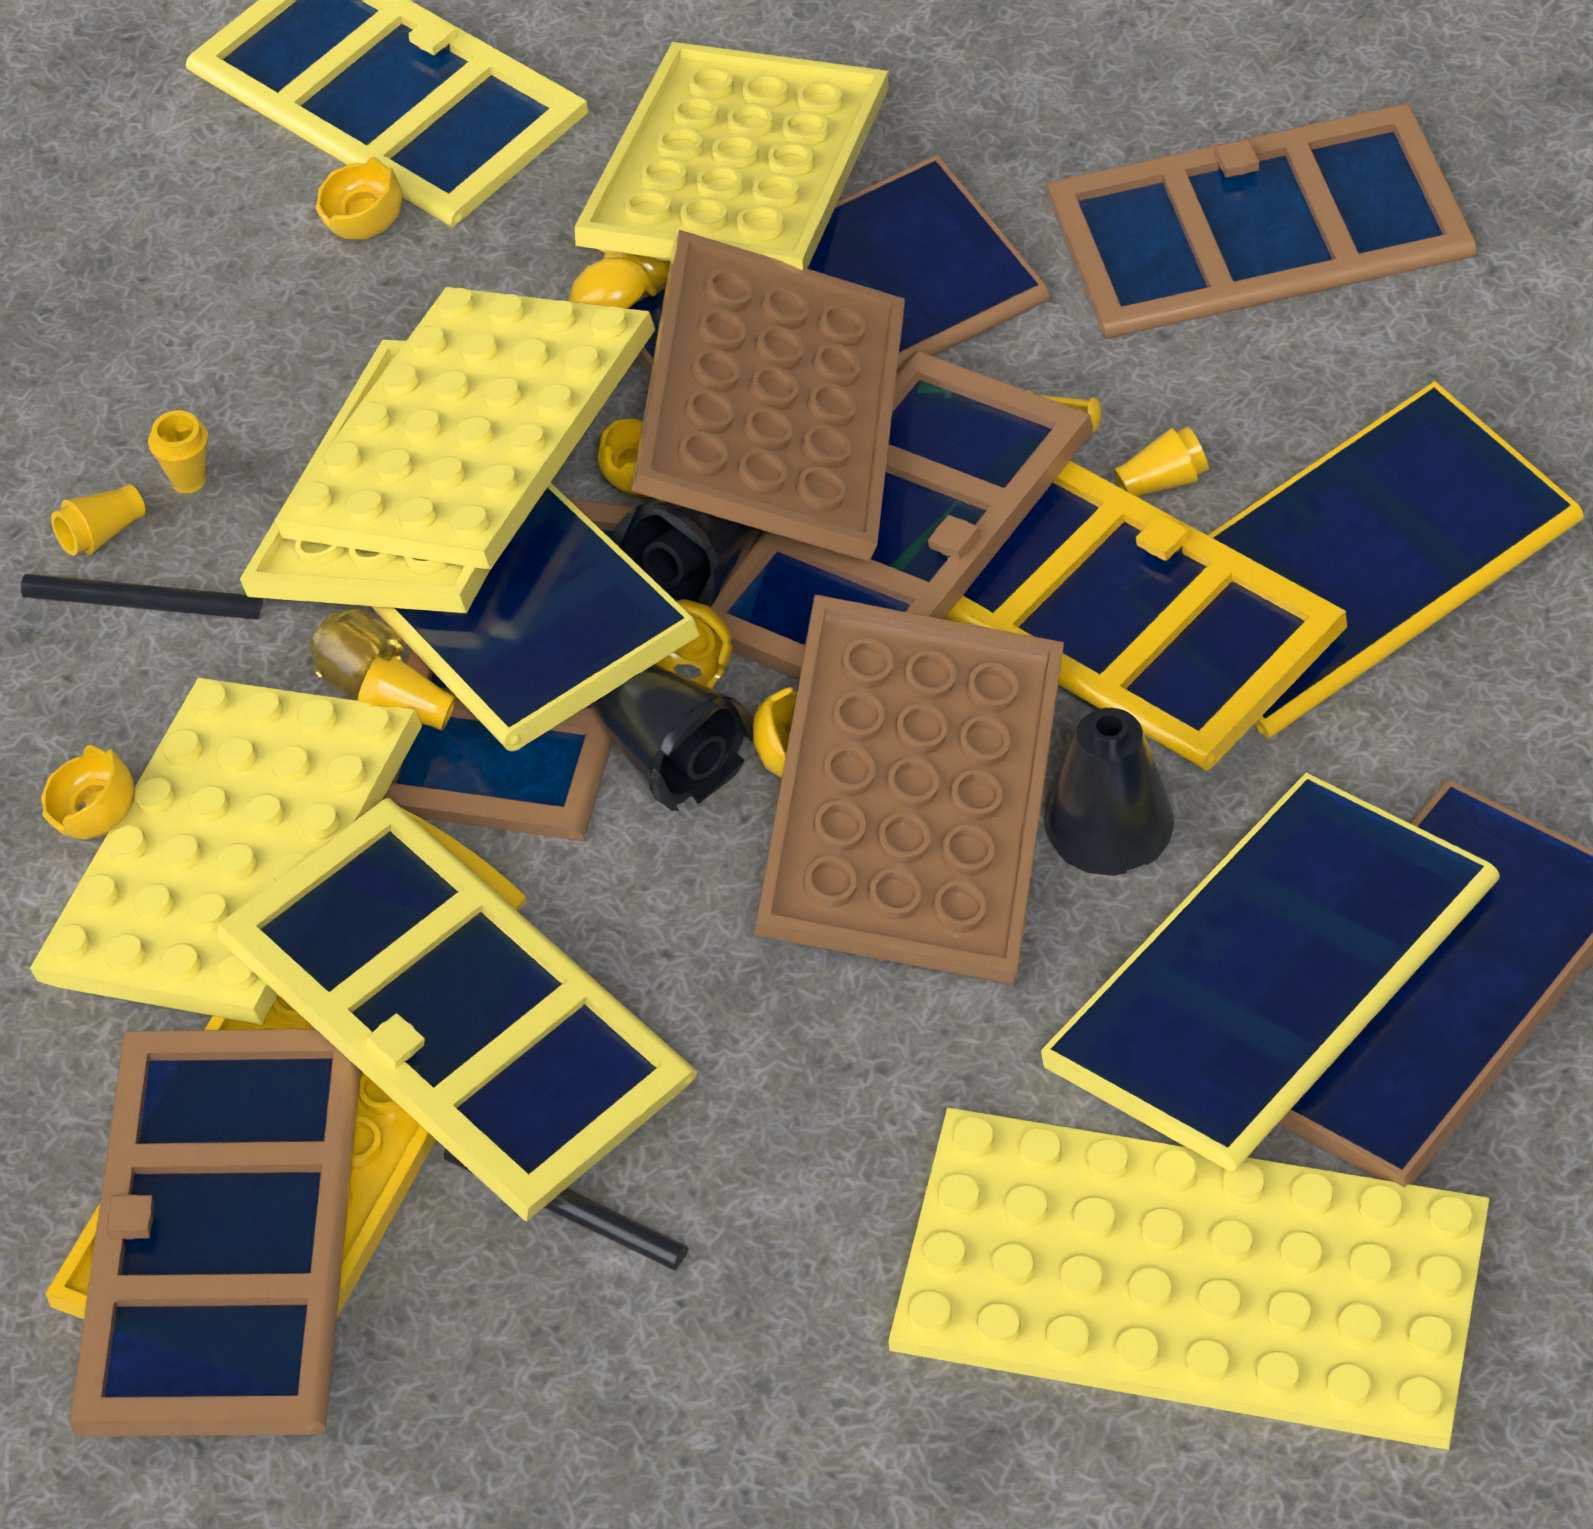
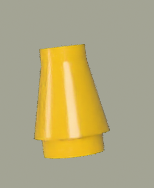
M175 410L161 415L152 425L148 445L170 480L172 487L181 493H192L204 486L206 482L208 444L207 428L195 415L187 411Z
M1187 426L1177 432L1171 427L1126 463L1114 468L1113 471L1121 489L1136 497L1197 483V475L1208 471L1209 465L1196 435Z
M127 484L119 489L64 500L61 503V509L52 513L51 524L58 542L69 555L75 556L84 551L91 555L132 522L144 517L146 508L138 490L133 485Z
M379 656L374 659L364 678L358 696L359 702L369 703L371 706L382 708L396 706L415 709L421 724L432 726L441 731L446 727L457 700L455 695L444 691L395 656L390 661Z

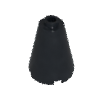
M657 500L638 506L627 513L615 528L613 542L675 601L686 599L711 607L763 530L670 502Z
M616 650L599 656L590 664L585 676L624 651ZM656 664L633 676L624 684L590 704L654 798L671 811H679L677 805L683 803L691 796L697 804L701 803L734 778L745 759L737 754L744 736L751 742L753 741V715L739 701Z
M1101 708L1087 714L1078 724L1046 809L1045 828L1050 842L1066 863L1092 874L1108 876L1125 874L1127 870L1144 864L1147 866L1159 858L1171 841L1174 814L1139 721L1125 710Z

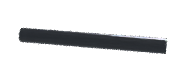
M24 574L21 582L23 598L258 620L263 605V598L247 597L246 594L47 575Z
M445 1148L444 1160L471 1172ZM521 1167L526 1173H531V1171ZM567 1188L544 1207L674 1271L677 1270L688 1253V1246Z

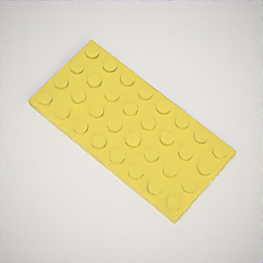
M947 1107L889 1336V1351L1449 1450L1490 1198L1407 1184L1404 1188L1392 1181L1248 1157L1235 1171H1229L1187 1147Z

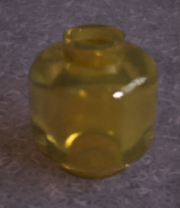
M356 608L344 611L342 614L336 612L325 618L313 635L310 652L314 655L313 666L316 675L345 695L358 701L362 683L374 659L379 656L390 661L395 656L401 660L403 643L396 631L366 612Z

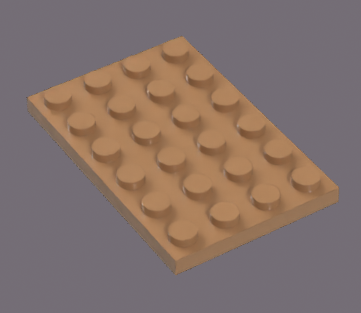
M679 230L672 249L631 491L837 553L870 561L878 542L905 299L806 268L801 270L774 258Z
M815 595L754 935L1013 984L1018 971L1064 642Z

